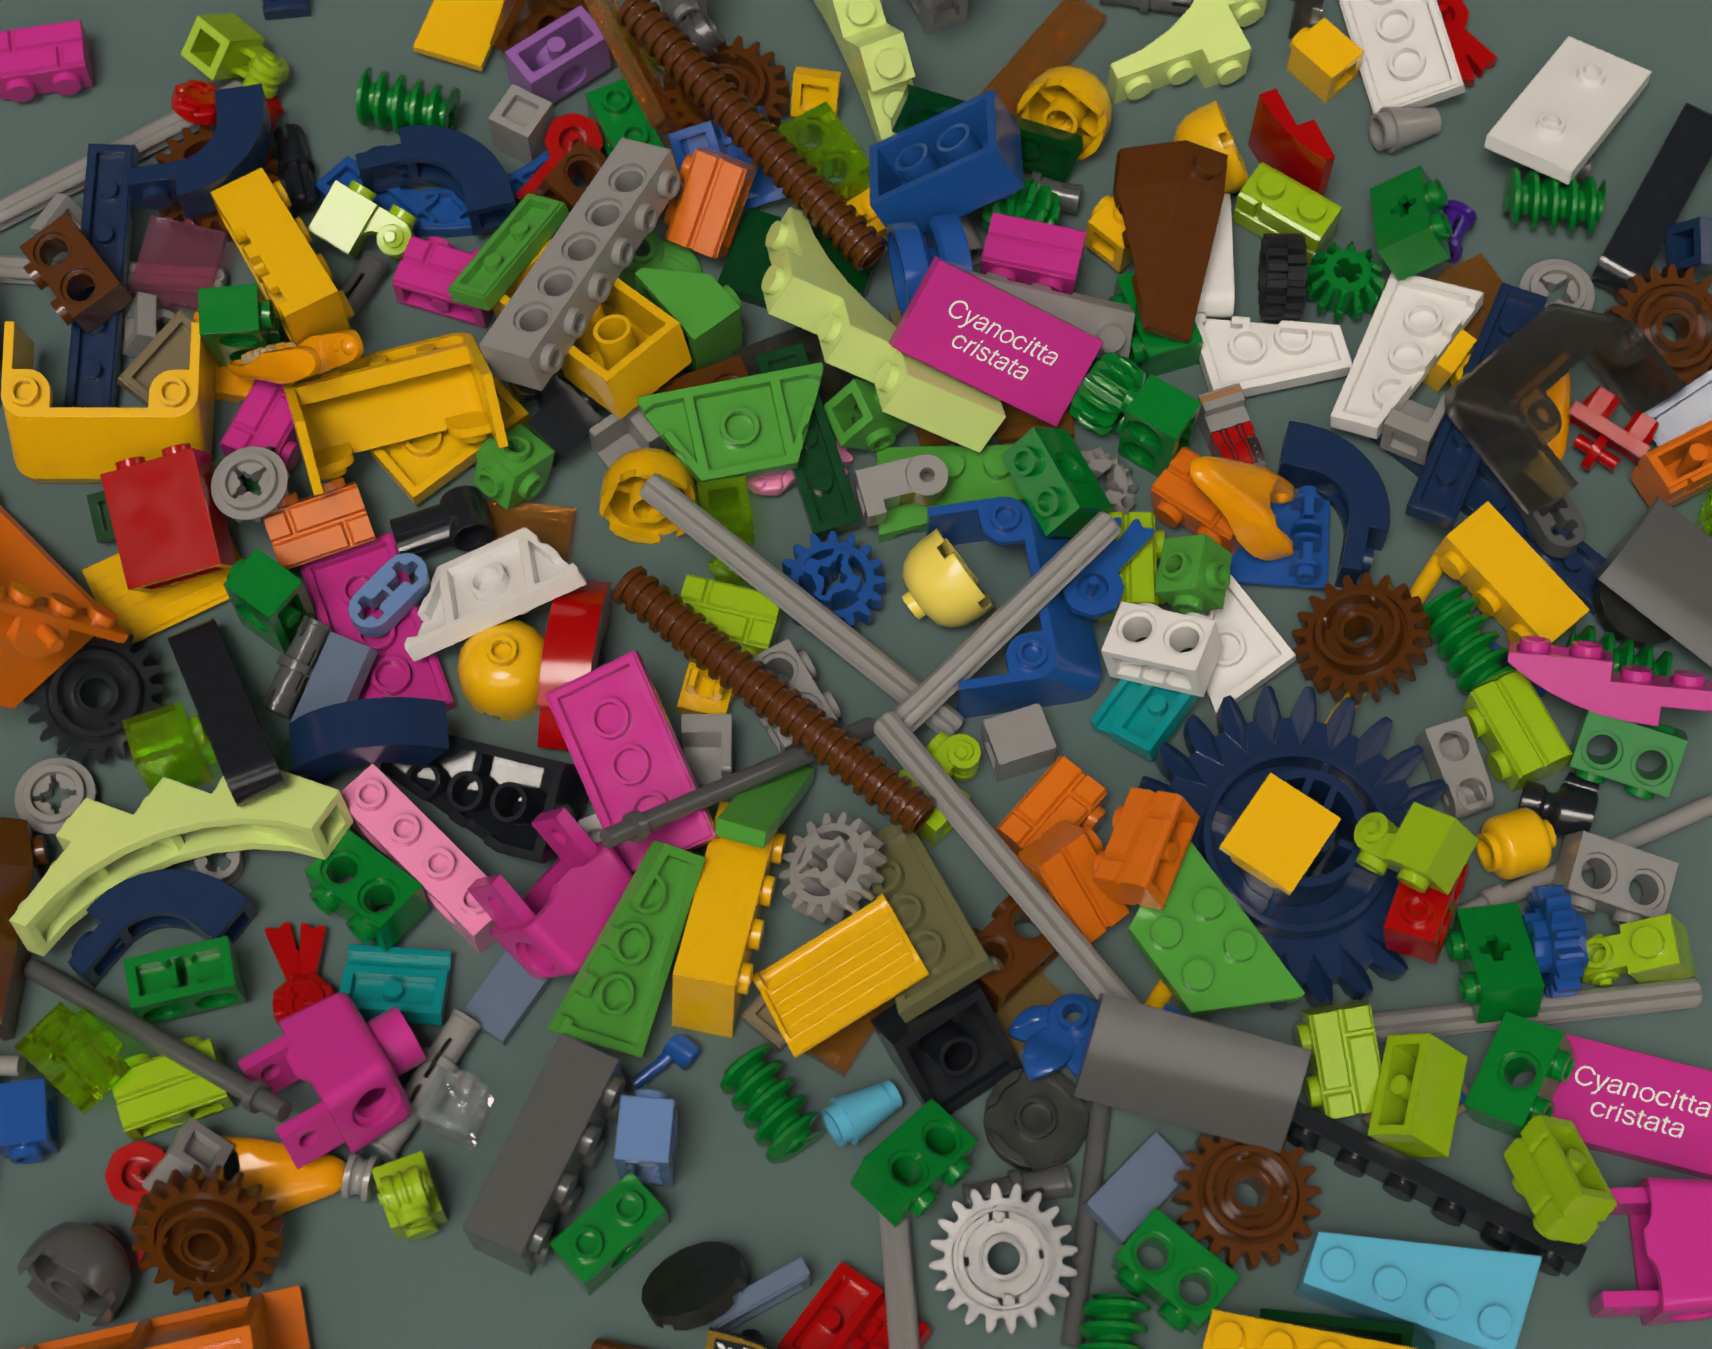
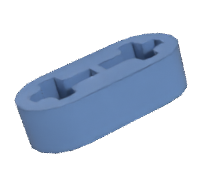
M412 553L395 555L354 594L349 602L348 610L353 626L358 633L365 637L373 638L385 635L427 594L431 580L426 563L422 558ZM400 572H404L407 575L414 572L417 581L414 584H410L407 581L400 584L397 575ZM380 605L382 613L380 618L376 619L373 616H369L365 619L363 608L369 606L375 609Z

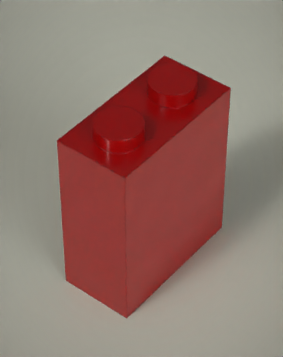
M189 443L166 447L161 450L163 457L146 461L145 457H132L115 463L117 470L100 474L128 590L145 593L229 570L237 562L226 516L217 508L211 495V480L214 474L211 455L208 452L192 448Z

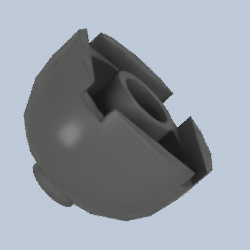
M74 1221L63 1222L44 1231L21 1258L18 1272L21 1276L27 1269L33 1278L27 1288L50 1309L76 1322L81 1317L80 1312H83L89 1316L97 1317L91 1326H102L108 1324L120 1308L131 1284L132 1268L125 1249L119 1243V1235L111 1227L100 1222L89 1224L87 1222Z

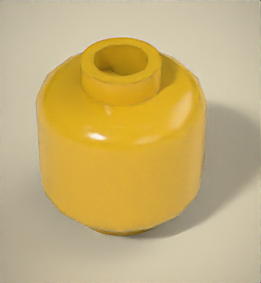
M1520 808L1486 819L1481 827V833L1476 836L1478 839L1476 852L1481 865L1489 873L1493 872L1503 880H1512L1546 869L1551 861L1552 849L1556 847L1557 839L1554 828L1548 820H1542L1537 812L1529 808Z

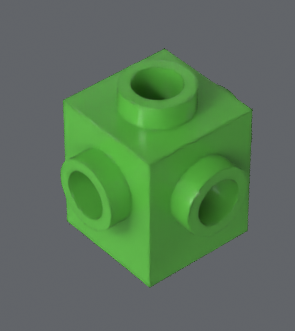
M853 379L823 405L827 419L841 447L879 452L891 446L896 440L895 436L910 424L882 412L875 384L866 380Z
M521 423L506 432L509 446L499 449L494 437H491L480 446L476 453L477 464L472 482L485 495L494 499L506 510L511 509L524 499L530 501L540 493L542 488L547 485L555 451Z
M1207 534L1165 538L1159 569L1155 576L1156 586L1154 593L1169 603L1176 613L1187 614L1193 612L1202 614V611L1223 609L1226 589L1230 584L1232 554Z

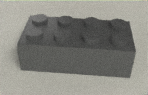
M561 1033L462 1226L475 1250L530 1276L537 1263L544 1266L553 1253L549 1243L557 1237L552 1233L561 1215L569 1217L573 1212L582 1188L576 1185L585 1167L593 1169L597 1164L605 1146V1140L600 1137L609 1120L617 1122L621 1095L629 1096V1093L624 1091L626 1081L623 1078L619 1059Z

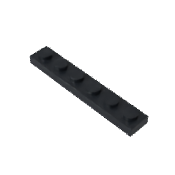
M1297 1101L1287 1132V1141L1296 1148L1302 1146L1305 1149L1304 1151L1314 1153L1316 1149L1334 1158V1164L1340 1170L1355 1177H1363L1366 1174L1384 1183L1382 1188L1389 1195L1406 1202H1411L1412 1199H1415L1431 1207V1214L1446 1224L1456 1227L1461 1226V1223L1480 1232V1239L1493 1248L1506 1252L1512 1248L1522 1254L1542 1256L1539 1271L1557 1277L1561 1273L1568 1276L1579 1267L1587 1249L1586 1246L1546 1239L1535 1229L1532 1219Z

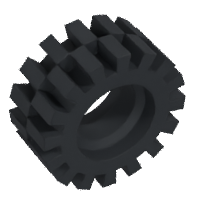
M1263 234L1259 253L1260 265H1258V304H1260L1259 314L1261 319L1301 320L1305 308L1304 297H1306L1307 246L1303 234Z

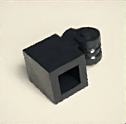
M561 368L552 375L542 391L511 382L508 384L511 395L517 401L527 403L536 399L538 402L539 411L526 423L525 427L555 451L552 463L554 468L589 435L590 428L602 419L597 413L599 410L597 404L590 396L580 389L575 391L569 384L566 385L561 380L564 377V372Z

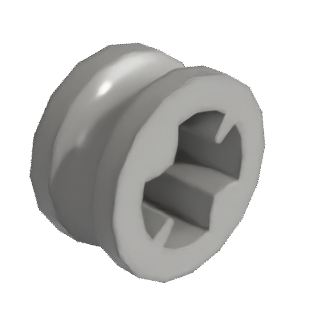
M240 851L227 852L226 857L230 862V866L223 871L218 866L217 872H212L213 867L209 862V858L214 854L194 859L198 872L215 877L228 885L234 884L244 871L245 861ZM217 853L218 856L221 858L222 853Z
M357 1151L353 1155L352 1153L350 1154L342 1179V1198L350 1199L353 1195H359L362 1202H371L377 1187L371 1169L381 1166L380 1156L372 1155L369 1159H364L361 1152Z

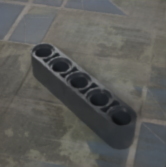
M1689 103L1685 104L1590 278L1593 283L1612 292H1616L1621 288L1628 290L1626 280L1636 274L1643 279V271L1652 267L1666 241V227L1676 223L1712 157L1711 113Z
M212 618L167 637L237 807L286 787L283 776L215 619Z

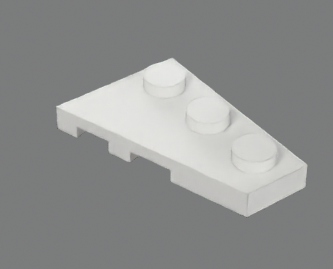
M1196 313L1195 322L1203 339L1199 362L1209 392L1239 383L1244 396L1248 397L1348 376L1352 366L1340 325L1282 320L1279 324L1250 322V317L1232 316L1231 320L1207 319L1206 314Z
M1230 574V584L1226 589L1223 609L1202 611V615L1216 621L1223 647L1206 689L1216 718L1224 697L1231 695L1236 703H1238L1296 661V654Z

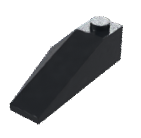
M448 735L449 749L425 767L399 763H381L380 771L420 799L428 801L449 816L451 821L460 827L467 828L484 840L483 843L494 851L542 864L548 861L554 851L532 826L531 822L540 813L564 807L578 822L581 818L587 794L574 764Z

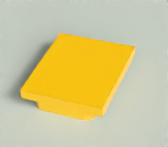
M434 0L413 45L414 52L482 72L493 48L490 42L504 0Z
M1270 772L1219 849L1229 855L1233 863L1269 887L1280 889L1290 896L1341 818Z

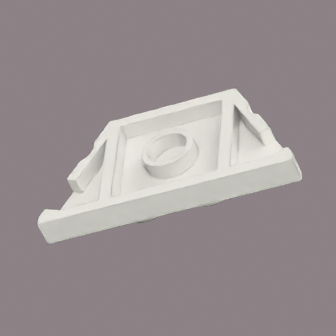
M526 527L521 528L437 566L430 582V592L423 599L417 613L423 623L417 636L407 637L404 643L405 650L415 662L515 616L526 614L535 607L587 585L586 579L575 564L571 563L569 565L554 548L547 543H541L537 535Z

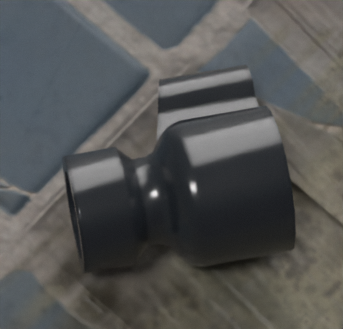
M1569 773L1557 792L1551 793L1547 791L1545 785L1527 780L1517 809L1529 808L1537 812L1542 820L1546 819L1551 823L1557 837L1564 838L1567 834L1580 831L1589 832L1597 808V792L1600 784L1584 780L1573 773Z

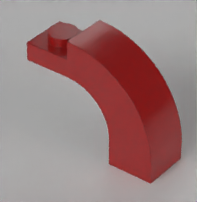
M586 580L587 585L552 601L544 639L538 686L537 706H540L538 748L569 751L545 694L597 669L601 644L608 631L612 582Z

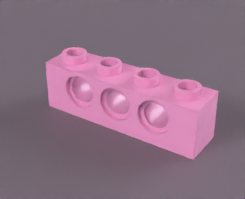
M372 763L341 791L354 821L351 826L375 850L422 884L427 902L479 954L483 953L496 941L490 935V930L496 923L467 889L476 879L487 876Z

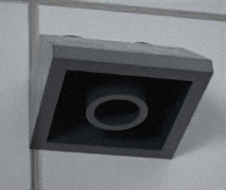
M975 981L907 1023L898 1014L896 1004L870 1020L892 1062L922 1106L932 1098L949 1115L993 1087L1010 1072L1023 1067L982 988Z

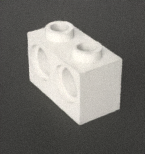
M1121 601L1101 652L1110 677L1204 697L1223 647L1216 621L1210 620L1202 614L1193 612L1181 614L1163 610L1151 603H1140L1138 605ZM1146 638V639L1143 640V641L1134 642V641H1136L1137 639ZM1187 648H1194L1188 652H1181Z

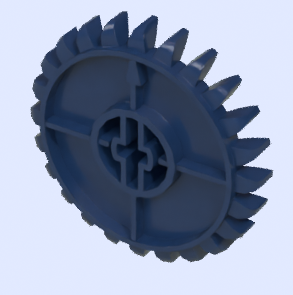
M1265 686L1256 701L1253 722L1246 723L1239 706L1231 695L1223 698L1217 712L1219 735L1216 737L1195 714L1191 715L1187 719L1183 732L1185 745L1191 756L1188 758L1167 742L1162 743L1156 755V764L1161 774L1170 782V785L1143 776L1138 788L1149 789L1155 793L1157 791L1177 793L1183 796L1200 818L1191 842L1305 992V999L1312 1008L1330 1005L1333 1000L1332 985L1337 983L1347 996L1353 1000H1362L1367 998L1373 991L1371 980L1366 972L1367 969L1370 968L1380 978L1395 981L1401 978L1409 968L1397 952L1386 949L1383 929L1400 882L1396 878L1398 872L1387 868L1384 876H1380L1365 869L1355 861L1360 853V848L1354 841L1356 824L1365 815L1372 812H1380L1399 828L1413 802L1431 808L1443 794L1447 785L1444 780H1435L1409 788L1405 780L1416 767L1424 750L1420 745H1415L1401 751L1389 760L1382 756L1380 753L1388 740L1393 722L1387 716L1381 718L1360 738H1357L1350 734L1355 715V699L1346 697L1334 710L1327 724L1316 722L1317 703L1314 687L1306 686L1291 711L1290 718H1281L1275 692L1272 686ZM1270 772L1341 818L1290 896L1280 889L1269 887L1233 863L1230 856L1219 849ZM1334 842L1335 848L1321 870V873L1324 875L1311 877ZM1286 1001L1270 1003V1007L1283 1010L1287 1006Z

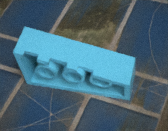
M1318 1232L1309 1245L1294 1295L1359 1319L1415 1324L1435 1341L1436 1347L1441 1349H1516L1542 1256Z

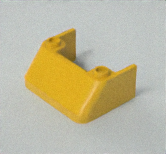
M5 321L1 400L14 462L17 469L27 479L35 483L102 484L100 474L117 470L116 462L132 457H145V460L149 461L163 457L162 449L184 443L191 444V447L210 453L212 459L216 360L200 336L199 322H191L189 370H167L159 374L153 380L149 389L148 408L52 407L53 392L49 381L41 373L33 370L35 343L15 321Z
M469 333L446 334L361 355L360 358L326 371L323 374L312 375L296 381L295 384H282L314 496L324 493L320 479H335L347 472V467L354 462V453L448 430L450 436L461 438L463 443L483 441L492 433L499 449L509 446L492 372L474 337Z

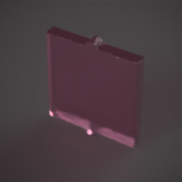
M151 215L128 291L129 294L135 296L137 292L157 295L156 301L161 302L167 309L174 305L199 311L198 288L214 286L228 234L196 226L190 219L183 223Z

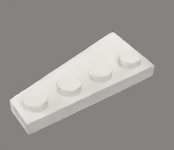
M1391 272L1331 413L1330 427L1377 439L1383 431L1384 422L1391 409L1400 411L1433 369L1459 331L1466 327L1481 308L1484 301V292L1416 275L1399 282Z

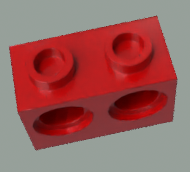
M1467 860L1449 895L1430 887L1427 888L1425 893H1420L1399 882L1383 926L1387 950L1437 964L1469 874V860Z

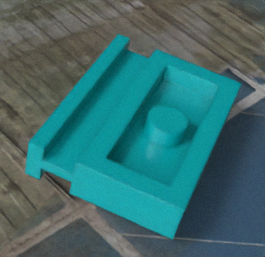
M1121 679L1092 717L1090 723L1094 732L1098 734L1102 732L1110 736L1111 741L1153 762L1159 747L1163 742L1169 740L1199 699V696Z
M349 944L348 959L344 966L339 992L346 993L353 1000L364 1020H371L397 1006L407 1023L442 1025L450 983L449 975L453 966L452 951L392 947L386 952L379 946Z

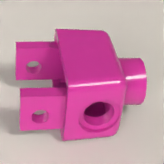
M564 807L540 813L531 822L532 826L559 858L522 897L516 893L501 874L476 879L467 889L496 923L490 930V935L530 976L539 980L575 975L579 972L633 877V874L614 848H606L602 841L594 843Z
M338 992L278 1021L284 1033L283 1036L237 1061L247 1079L251 1081L260 1079L271 1086L272 1093L274 1094L300 1079L312 1084L321 1102L275 1128L297 1169H300L343 1143H346L353 1155L404 1122L410 1116L412 1108L398 1077L427 1060L397 1006L365 1022L353 1000L346 993Z
M1645 1177L1635 1187L1609 1188L1618 1203L1610 1215H1628L1636 1290L1600 1292L1590 1301L1591 1317L1640 1316L1643 1326L1711 1319L1712 1180Z

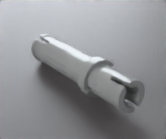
M453 1009L452 1015L431 1047L423 1048L422 1051L427 1061L418 1065L403 1088L411 1103L412 1112L404 1122L368 1144L392 1160L397 1159L398 1153L420 1119L424 1116L448 1076L454 1078L459 1070V1067L456 1065L475 1034L481 1029V1025L459 1010Z

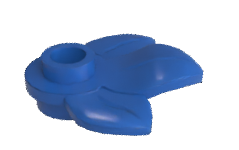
M1068 994L1057 999L1051 1006L1030 1007L1014 1019L1008 1034L1013 1039L1026 1043L1022 1057L1024 1069L1030 1081L1050 1075L1066 1065L1076 1078L1078 1077L1096 1009V1004L1090 998L1081 994ZM1073 1012L1082 1014V1017L1076 1022H1068L1064 1019L1067 1014Z

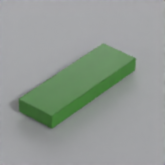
M528 193L448 287L447 290L452 300L490 311L567 218L569 211L565 202Z
M802 766L736 794L717 818L715 834L754 847L764 848L812 786L815 769Z

